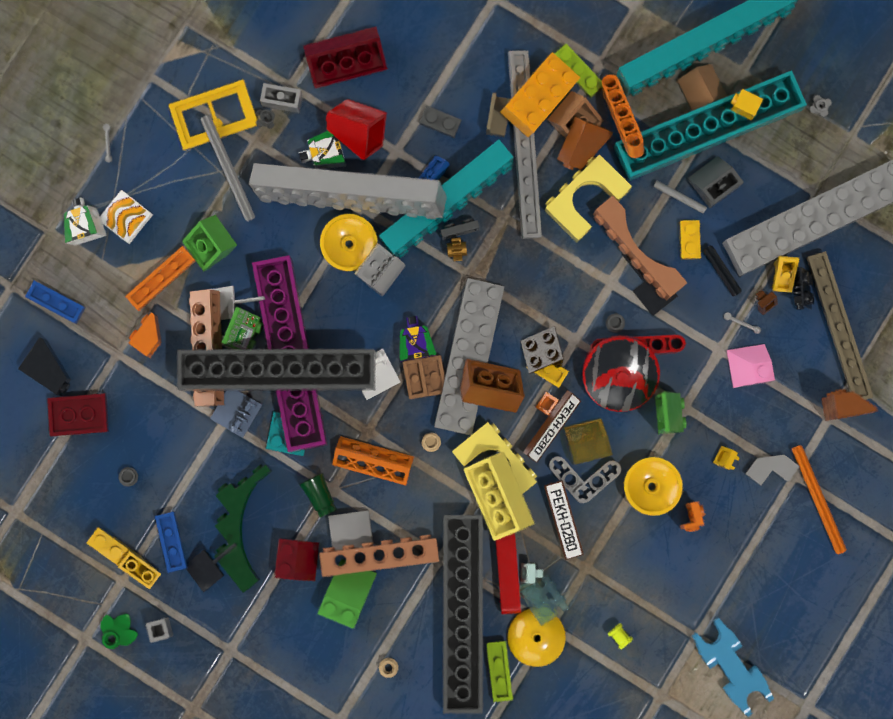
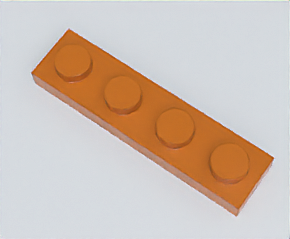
M182 246L125 297L137 311H140L196 260Z

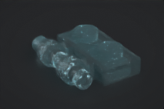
M548 575L542 578L545 584L544 587L541 588L538 582L520 592L541 626L558 616L555 610L558 606L563 612L569 609L564 595L561 596L556 588V583L551 581ZM550 592L555 600L550 602L545 595L546 593Z

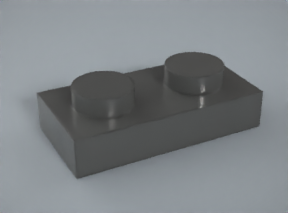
M426 106L419 124L455 138L461 124V119Z
M467 219L462 221L461 225L449 224L444 226V229L441 230L442 240L479 231L478 220Z

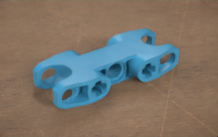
M719 618L713 620L718 630V638L715 642L705 643L696 632L691 636L696 644L698 653L710 669L717 664L720 666L730 681L723 686L724 691L730 700L749 717L752 715V712L748 707L747 697L751 692L759 691L769 702L774 697L759 669L755 665L748 670L745 668L735 653L742 648L741 643L735 634Z

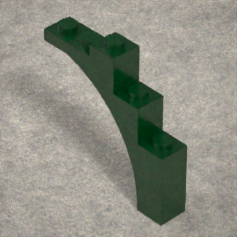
M268 465L256 467L252 471L254 474L250 478L244 477L237 483L239 485L237 488L233 483L229 485L227 483L223 484L218 488L219 493L215 495L230 514L227 515L225 513L217 519L218 523L215 527L229 544L226 545L224 543L216 550L217 554L214 557L217 558L232 544H237L233 550L218 562L243 593L260 581L252 569L244 550L242 538L244 510L257 483L272 472Z

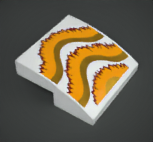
M121 190L100 218L105 226L130 244L153 214Z

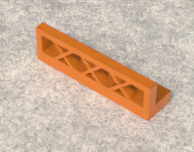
M340 436L332 465L406 486L414 456ZM338 456H345L349 461L338 460ZM363 461L367 464V466H359L357 462ZM375 467H384L386 471L380 472ZM394 472H403L405 476L404 478L398 477Z

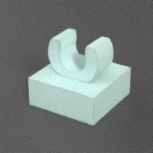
M521 563V583L535 584V577H543V570L535 569V564Z

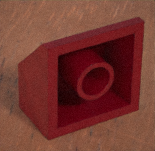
M279 539L275 578L315 581L320 542Z

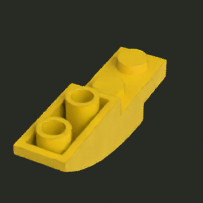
M99 526L86 542L149 590L161 575L144 558Z

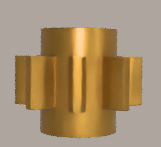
M460 237L451 238L452 243H447L448 257H453V261H463L462 256H467L466 241L461 242Z

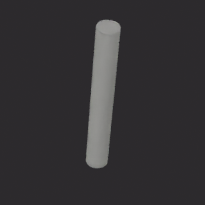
M658 180L653 186L703 214L707 209L706 206Z

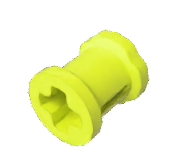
M621 623L608 632V635L612 636L619 645V649L624 648L633 640L624 631Z

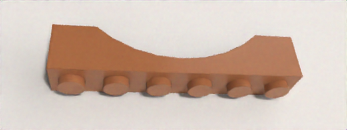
M614 196L610 197L594 211L593 215L596 223L600 226L602 225L607 230L606 234L608 237L619 244L620 251L624 255L627 254L631 259L632 265L636 269H640L644 274V279L649 284H653L659 297L667 301L687 284L686 280L675 268L653 261L637 247L627 227L626 211Z

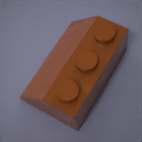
M466 359L460 387L462 402L516 413L524 399L521 371Z
M847 389L826 393L827 397L821 398L825 421L877 412V407L854 391L847 392Z

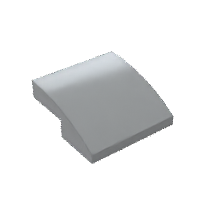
M369 510L328 516L332 547H335V550H343L342 546L354 544V548L362 547V543L373 542Z

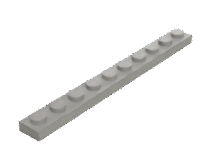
M528 51L508 52L511 98L530 77ZM513 125L521 239L541 238L534 133L527 137Z

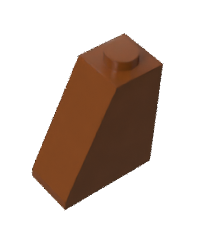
M575 117L557 159L564 162L563 166L573 170L575 167L582 170L588 160L608 141L613 132L600 125Z

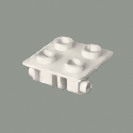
M383 349L376 352V390H362L366 400L400 383Z

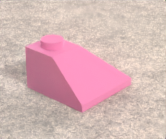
M765 344L726 350L733 388L768 383L775 380L772 361Z

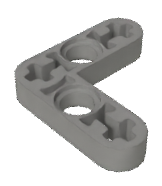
M554 457L549 462L551 472L559 481L563 480L564 487L579 503L590 501L621 472V466L618 462L609 461L586 481H583L562 457ZM555 460L557 462L562 461L561 467L564 470L566 468L569 469L568 472L563 474L562 478L559 476L562 472L559 469H553V462ZM609 464L611 466L616 465V474L610 473L607 476L610 479L607 481L600 471L603 470L606 473L609 470L607 467ZM568 474L575 476L576 482L574 485L566 484L565 477ZM596 476L601 477L603 480V484L599 488L594 487L592 484V479ZM588 483L590 488L595 490V492L592 494V492L589 491L586 494V496L588 497L587 499H579L578 496L580 495V493L578 491H585L588 488L587 486H585V484Z

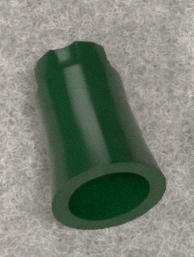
M323 473L299 484L319 517H323L337 509L333 503L334 500Z

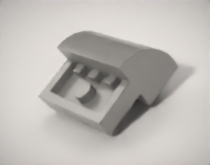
M377 243L354 274L383 297L406 265L398 257L392 255Z

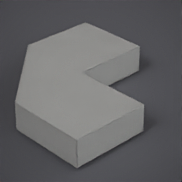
M785 455L756 458L745 474L759 485L763 484L772 471L789 482L800 466Z

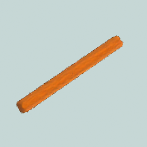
M798 445L792 448V452L800 466L801 473L836 554H842L847 550L803 446Z

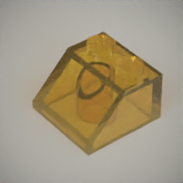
M602 419L564 428L573 465L613 455Z

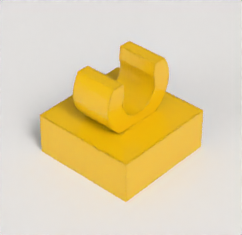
M721 446L713 463L719 467L734 470L735 467L732 464L734 460L739 461L740 458L737 456L738 452Z

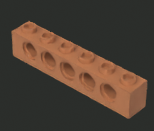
M211 289L191 291L189 305L191 309L192 350H205V346L206 350H222L220 291ZM194 391L193 400L194 405L197 407L225 405L224 391Z
M431 535L419 536L420 540H412V537L400 538L401 542L393 543V540H383L381 545H374L373 542L362 543V547L354 548V544L342 546L343 550H335V547L323 548V552H319L322 577L439 562L436 538H431ZM415 545L422 547V553L418 556H415L412 552ZM397 547H401L403 550V555L400 558L393 556V550ZM376 550L384 552L382 560L377 561L374 559V552ZM358 552H362L365 555L362 563H356L354 560V556ZM337 555L345 556L346 561L341 566L335 564V557Z

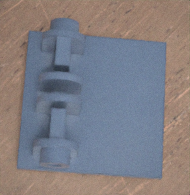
M226 391L224 394L225 405L217 406L210 419L243 438L262 404L239 391Z

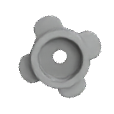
M816 95L813 98L814 103L810 107V111L825 117L828 115L827 110L832 102L830 99H823Z

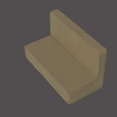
M492 93L486 134L505 137L508 119L500 111L510 99L496 97V93Z

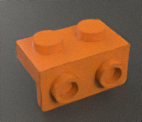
M699 502L686 503L690 523L679 525L680 529H685L686 532L700 530L699 526L704 525L702 516H705L703 506L699 505Z

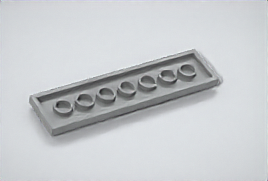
M471 278L466 279L435 419V428L472 435L478 405L462 402L460 387L465 361L470 359L488 363L505 286Z

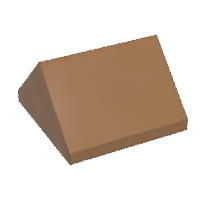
M711 64L696 67L677 80L692 111L727 97Z

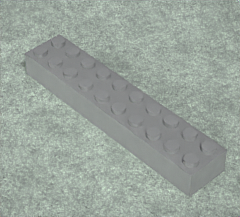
M893 160L726 239L722 244L738 276L741 277L776 260L779 256H785L893 204Z
M254 163L249 181L250 187L258 198L266 203L277 201L285 205L296 203L299 206L314 205L318 208H325L327 206L337 210L347 208L356 212L367 210L375 214L387 212L395 216L406 214L409 217L443 218L447 199L440 181L268 164Z

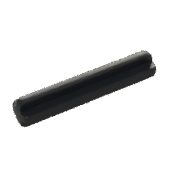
M711 245L703 250L704 254L731 295L734 297L742 292L741 288L714 247Z

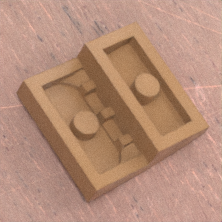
M441 355L403 361L409 399L435 396L442 393L445 373Z

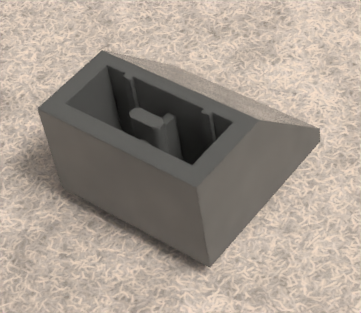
M719 156L687 178L710 209L744 183L734 168Z

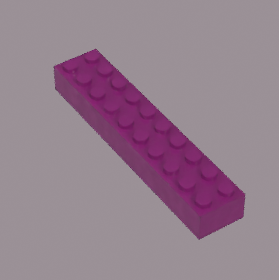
M288 255L253 262L252 266L258 297H265V300H261L259 303L268 350L309 349L292 258ZM276 391L288 452L291 453L328 445L318 391Z

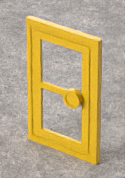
M244 79L168 104L183 150L210 142L206 132L190 137L182 114L184 110L208 103L213 117L212 121L220 138L257 126V118ZM237 93L246 119L223 126L222 121L216 117L211 101Z

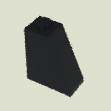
M39 337L18 369L56 395L61 396L62 393L65 394L69 389L71 379L48 341Z

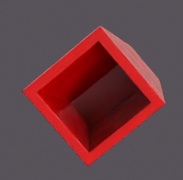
M346 99L328 111L326 115V129L358 157L365 160L383 147L387 112Z

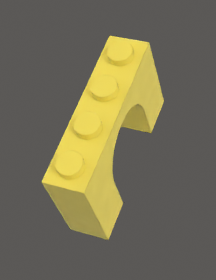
M600 154L596 158L594 156L591 157L586 164L587 167L583 171L578 170L572 177L574 180L569 185L565 183L559 189L560 194L556 198L552 196L545 203L547 206L545 212L576 242L592 227L573 206V194L578 188L584 185H596L602 188L610 197L614 196L619 202L632 187Z
M487 422L452 451L464 467L485 451L504 452L522 494L537 483L535 480L536 474L531 468L527 470L524 467L523 463L525 461L518 453L515 455L510 450L513 446L506 438L501 439L498 435L500 430L494 423L490 425Z

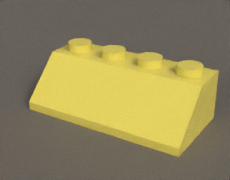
M504 452L488 457L463 469L494 541L535 524Z

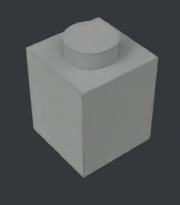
M169 617L146 623L150 643L173 636Z

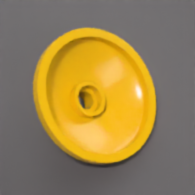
M343 214L333 218L326 224L320 237V248L324 258L331 266L342 271H356L378 243L373 226L366 219L355 214ZM351 241L353 243L352 247H346V242Z
M649 457L636 462L629 469L624 480V492L628 502L635 510L645 515L655 516L669 512L677 505L682 495L683 485L678 470L674 465L662 458ZM650 483H653L655 485L654 490H650L648 488V485Z
M530 608L522 611L512 620L508 629L507 639L509 648L516 659L528 666L541 667L552 663L560 656L565 646L566 635L562 622L555 614L543 608ZM535 635L541 636V640L539 642L534 641L533 638Z

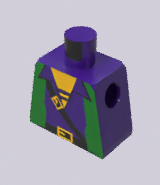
M418 316L407 317L408 328L400 330V362L436 356L427 326H419Z

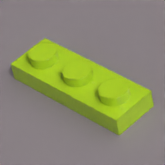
M567 43L555 53L557 57L581 77L576 84L589 98L602 88V81Z
M506 640L488 642L486 644L493 702L513 700Z

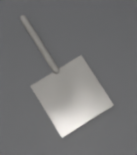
M234 286L211 289L220 291L221 320L232 318L235 304L265 300L264 296L235 300Z

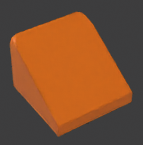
M546 392L536 405V408L549 416L560 400Z

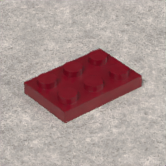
M105 393L47 398L50 437L109 432L107 397Z

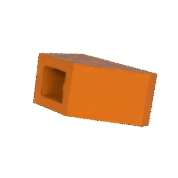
M152 312L143 317L141 320L142 325L138 331L134 330L129 337V344L149 358L152 357L162 343L158 316Z

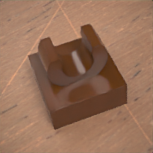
M760 290L756 293L758 311L762 315L778 304L777 296L773 292L766 295L763 290Z

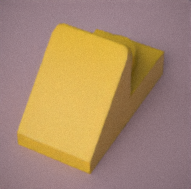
M779 256L774 262L773 291L792 293L799 257Z

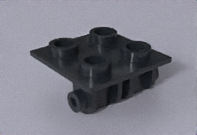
M800 267V271L796 272L794 285L801 286H794L793 289H801V292H794V295L801 296H794V306H796L797 310H803L804 307L811 310L812 304H814V294L811 293L813 276L809 271Z

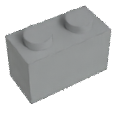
M263 83L260 103L262 107L300 114L303 94L300 89Z

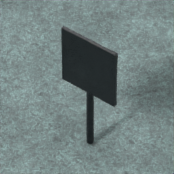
M622 253V256L643 281L641 285L633 290V293L652 316L678 297L676 293L667 301L659 297L653 284H649L644 279L642 273L632 265L630 258Z
M236 543L232 544L214 560L204 549L187 563L188 568L186 570L203 593L224 576L216 563L237 546Z

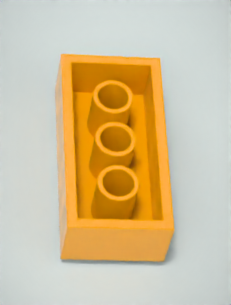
M552 52L500 113L525 136L529 137L581 77Z

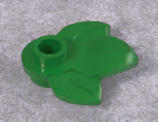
M129 614L120 615L115 619L109 615L104 616L100 628L103 632L102 643L106 648L115 649L119 645L127 646L135 641L138 633L130 629L131 619ZM111 635L115 637L114 643L109 641Z

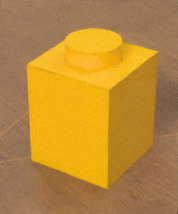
M742 89L739 94L735 93L731 104H733L731 111L752 121L763 99Z

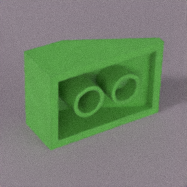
M662 392L655 396L658 435L684 432L686 417H682V409L685 408L684 398L680 397V393Z
M341 559L338 566L343 565L346 560ZM364 571L334 575L318 614L354 629L377 573Z

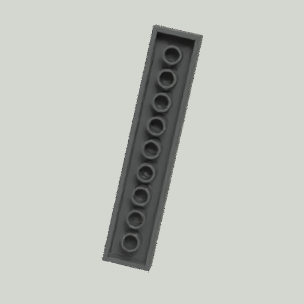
M375 349L178 350L177 389L180 391L376 390Z
M444 515L443 713H483V515Z

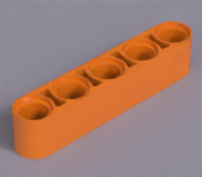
M607 75L602 79L604 98L627 154L631 158H639L644 154L642 134L619 79L615 75Z

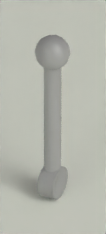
M104 124L103 129L105 131L107 153L105 161L111 162L113 159L112 156H110L109 131L111 130V126L109 124Z
M728 312L725 313L723 316L725 320H732L738 324H741L749 329L754 330V333L759 334L761 332L760 327H754L737 318H734Z

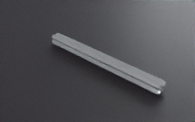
M206 115L201 118V122L246 221H250L255 218L253 210L210 115Z

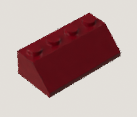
M377 27L303 46L315 89L388 70Z

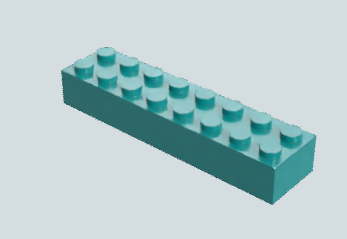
M497 140L442 185L447 196L443 218L428 219L425 216L409 217L405 214L379 235L381 243L392 255L399 256V258L404 257L409 252L408 248L412 245H419L424 240L423 236L427 233L432 234L439 228L437 226L442 221L444 223L453 217L452 213L457 209L460 211L468 205L467 201L472 197L475 199L481 195L482 189L485 186H492L500 174H507L512 169L513 155L500 140Z

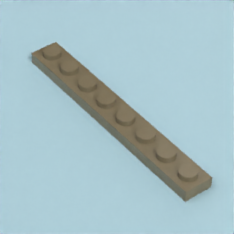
M825 251L809 256L806 259L849 391H854L865 400L873 398L827 253Z

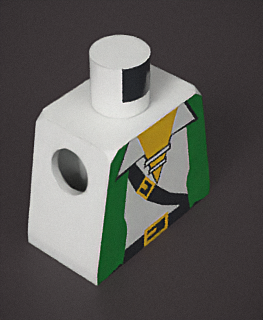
M329 131L309 139L308 145L310 149L299 152L301 162L313 161L315 169L346 166L340 142Z
M84 198L73 199L74 209L64 213L65 243L76 246L107 236L98 210L95 207L85 206Z

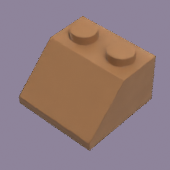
M573 91L548 118L552 126L565 138L575 117L597 125H601L604 121L586 97Z

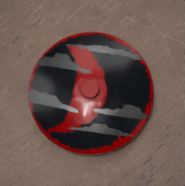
M613 336L602 340L590 350L583 364L582 378L588 395L596 404L610 411L626 412L641 407L653 396L660 380V367L654 352L641 340L631 336Z

